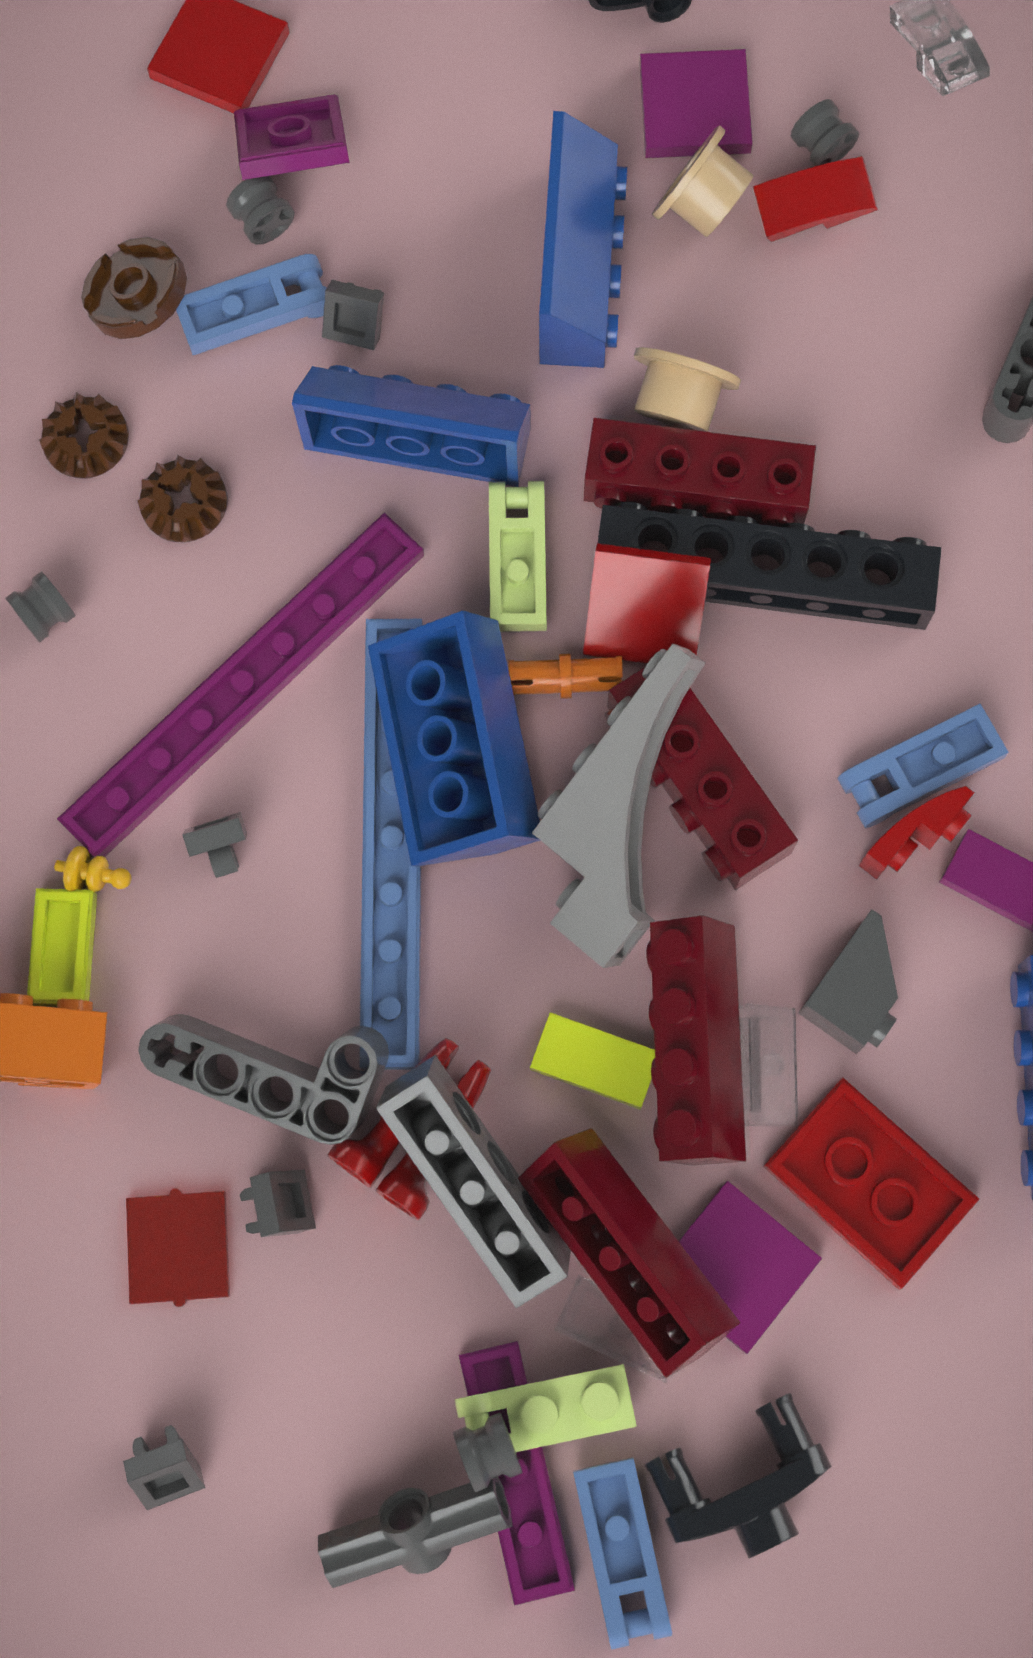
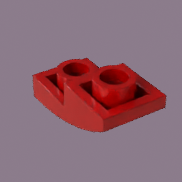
M862 156L807 168L753 186L766 237L771 242L823 224L828 229L878 210L866 163Z
M963 786L941 794L912 810L895 823L873 845L859 866L875 879H878L888 866L898 872L912 855L918 844L910 838L911 836L929 850L941 836L951 843L972 816V814L964 809V806L975 792L967 786Z

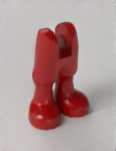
M444 1038L415 1067L436 1055L447 1071L459 1046L452 1040ZM477 1060L470 1067L457 1085L473 1109L491 1073L489 1066L480 1060ZM380 1116L381 1119L363 1139H346L341 1143L334 1144L327 1154L337 1165L369 1188H372L380 1177L389 1158L400 1143L382 1116ZM408 1153L404 1155L401 1161L383 1178L376 1188V1192L381 1197L418 1221L426 1212L430 1202L424 1188L426 1179Z

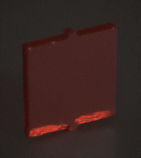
M174 1188L170 1191L169 1195L126 1198L130 1305L173 1302L175 1306L183 1307L186 1305L187 1300L230 1297L226 1191L183 1194L181 1190Z

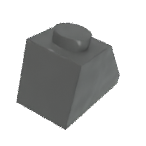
M871 909L798 1013L855 1054L867 1042L877 1048L897 1020V1018L888 1013L898 999L881 915Z

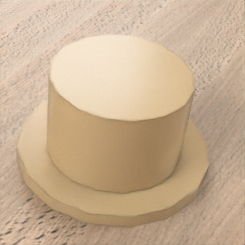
M719 125L708 136L676 177L651 215L659 220L670 208L705 237H708L721 223L754 176L717 146L726 131Z
M638 347L633 355L635 360L647 366L635 405V412L681 429L708 432L721 389L738 390L741 383L739 377L726 370L680 354Z

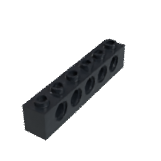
M619 502L615 506H602L597 542L599 544L641 549L640 546L647 541H658L667 547L668 553L697 556L696 552L702 548L718 550L724 559L717 563H710L705 602L926 630L935 613L942 547L927 546L925 541L918 538L900 537L893 541L871 539L869 534L858 530H844L837 534L816 532L813 527L802 523H787L782 525V527L760 525L757 520L746 516H731L726 520L705 518L701 513L691 509H675L670 513L649 511L644 505L635 502ZM758 555H769L778 562L779 567L774 570H762L753 563L752 558ZM813 562H824L832 567L835 575L827 578L818 577L810 571L808 565ZM869 569L882 570L889 576L891 583L885 585L875 584L866 577L864 571Z

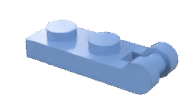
M314 254L300 255L184 295L176 311L192 355L200 354L304 317H322L324 315L325 290L327 287L323 286L320 280L323 270L317 256ZM297 285L300 286L302 292L287 296L284 288Z
M980 703L855 765L839 775L837 779L845 794H853L860 807L857 815L866 829L1001 761L1009 752ZM885 774L894 791L880 797L872 781Z
M631 1457L574 1470V1479L611 1650L630 1646L628 1639L653 1634L654 1640L672 1636L634 1458ZM643 1591L647 1608L623 1613L619 1596Z

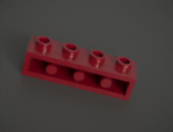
M593 417L584 479V501L594 502V505L601 509L603 505L615 506L619 502H635L644 505L649 511L670 513L675 509H691L701 513L705 518L726 520L731 516H746L757 520L760 525L782 527V525L787 523L804 524L810 504L816 445Z
M644 668L609 689L607 702L609 711L605 713L606 720H608L609 715L622 699L627 696L632 698L646 680L642 677ZM689 688L665 734L650 784L654 788L659 785L664 787L674 802L669 805V809L680 828L686 834L694 831L706 848L702 852V857L712 874L720 882L727 878L733 888L737 890L792 854L798 839L692 689Z
M704 915L650 922V941L646 949V958L652 972L653 999L650 1001L648 1013L650 1024L654 1030L655 1058L651 1064V1078L657 1092V1118L653 1126V1136L655 1144L659 1149V1161L691 1166L746 1162L735 926Z
M593 1128L554 1142L518 1177L526 1191L665 1378L670 1377L701 1358L740 1324V1321Z

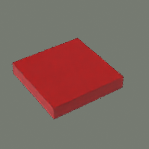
M185 0L147 67L149 77L154 81L234 114L236 110L249 108L290 34L288 22L235 0Z
M597 543L583 655L603 658L622 656V660L648 663L661 649L668 650L672 644L689 649L697 656L711 558Z

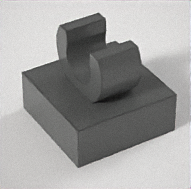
M331 280L325 290L322 337L374 350L380 340L384 292L378 289L372 290L356 286L350 282L344 283Z
M241 812L185 829L182 836L189 857L208 852L215 878L238 872L239 864L232 844L246 840L247 837Z
M305 1170L267 1172L250 1177L251 1187L244 1189L240 1193L241 1201L254 1200L258 1221L245 1225L246 1232L260 1233L261 1237L298 1234L316 1229Z
M172 1425L165 1427L166 1445L150 1450L143 1438L138 1437L134 1439L132 1447L135 1457L123 1461L127 1483L146 1510L205 1488L199 1463Z

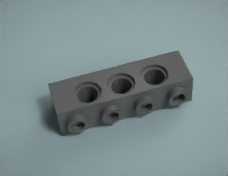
M434 1055L387 1085L376 1107L377 1111L513 1305L518 1308L567 1278L571 1250L518 1180L519 1174L437 1056Z

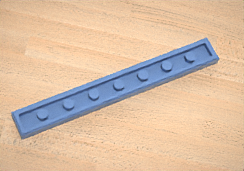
M366 619L360 1026L374 1028L387 1041L389 1056L385 1070H412L420 1062L421 866H411L368 645L422 626V619ZM360 1046L359 1067L361 1070H368L369 1056L365 1049Z

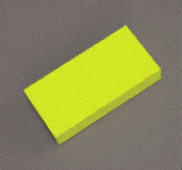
M36 888L27 995L33 997V1006L57 1007V1000L59 999L89 1001L97 906L96 892L80 889L68 891L66 889Z
M550 1012L531 1062L530 1070L641 1110L652 1079L651 1064L655 1058V1050Z

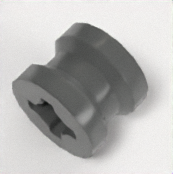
M830 99L823 100L812 106L800 117L791 130L790 137L797 146L806 147L811 152L810 161L814 166L840 161L854 147L859 137V132L851 123L842 122L839 118L840 110Z
M270 176L244 180L231 192L226 203L227 209L233 218L244 222L243 230L251 243L256 245L268 243L282 235L291 225L295 215L289 202L283 198H278V189Z
M42 571L32 578L31 586L25 591H14L5 597L39 643L49 636L50 628L57 622L67 623L76 616Z
M501 1413L488 1417L485 1426L471 1430L463 1427L453 1431L459 1454L475 1492L487 1488L490 1480L504 1474L512 1478L523 1473Z

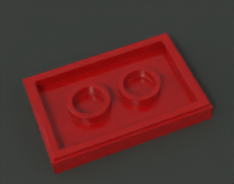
M844 1077L838 1081L763 1166L898 1290L903 1289L979 1201V1198Z

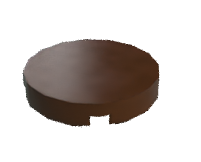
M150 237L129 239L118 244L117 246L121 250L114 253L110 258L106 253L101 256L85 278L81 295L83 307L88 312L92 322L105 335L118 339L143 336L159 328L169 319L184 297L187 275L183 262L164 241Z

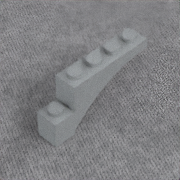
M672 644L668 650L661 649L650 659L642 673V677L646 679L632 698L627 696L616 705L607 720V724L611 727L598 745L595 743L590 744L578 756L572 767L576 774L563 791L560 789L555 791L544 802L538 812V817L542 820L532 832L533 835L584 876L582 881L579 879L572 881L561 893L556 902V906L560 910L550 924L602 968L620 966L648 930L650 922L655 921L646 913L643 896L641 849L644 812L652 773L665 734L683 697L706 664L689 649Z

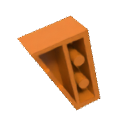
M0 993V1082L18 1083L19 1086L94 1090L101 1084L108 1012L92 1011L93 1002L86 1000L59 999L57 1000V1008L33 1006V997L29 995Z

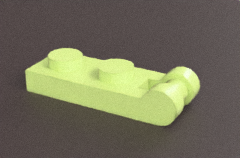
M506 481L489 482L490 618L498 620L500 632L547 631L544 481H528V487H506ZM506 509H528V518H506Z
M624 1364L454 1399L458 1418L464 1417L466 1427L471 1430L485 1426L489 1417L488 1412L507 1408L511 1429L509 1435L516 1452L637 1427Z

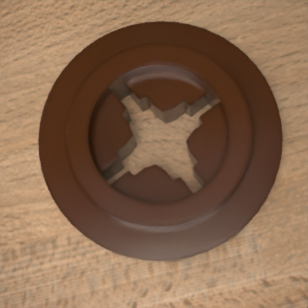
M76 392L71 400L64 403L55 401L54 411L47 419H42L43 430L41 439H39L44 455L56 470L74 478H92L108 472L121 460L128 445L129 432L125 418L117 405L114 406L107 402L100 394L96 397H84ZM80 419H84L91 430H97V432L90 434L88 437L89 443L86 444L87 452H84L75 437H69V435L78 433Z
M178 455L174 461L166 464L156 463L154 472L147 479H142V490L140 499L137 502L144 522L156 535L173 542H190L203 538L219 525L227 508V491L219 472L209 467L201 458L195 461L184 459ZM191 482V495L199 504L183 502L179 509H175L173 512L174 502L165 491L170 493L171 491L181 492Z

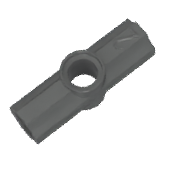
M498 1476L490 1480L487 1488L477 1492L474 1491L471 1482L430 1497L418 1488L401 1489L383 1502L378 1515L318 1535V1553L322 1561L324 1575L332 1588H336L400 1565L409 1573H429L446 1561L452 1547L512 1527L511 1510Z

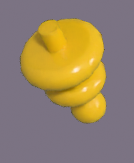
M84 846L74 847L66 861L57 860L54 866L55 871L63 872L64 887L68 891L82 890L86 884L89 890L98 892L106 883H110L117 889H125L130 885L132 879L129 871L124 868L109 869V863L104 856H95L91 860L90 852Z

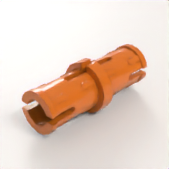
M570 653L559 654V659L508 660V670L514 696L560 693V699L572 698V693L608 692L609 689L623 681L622 656L571 659Z

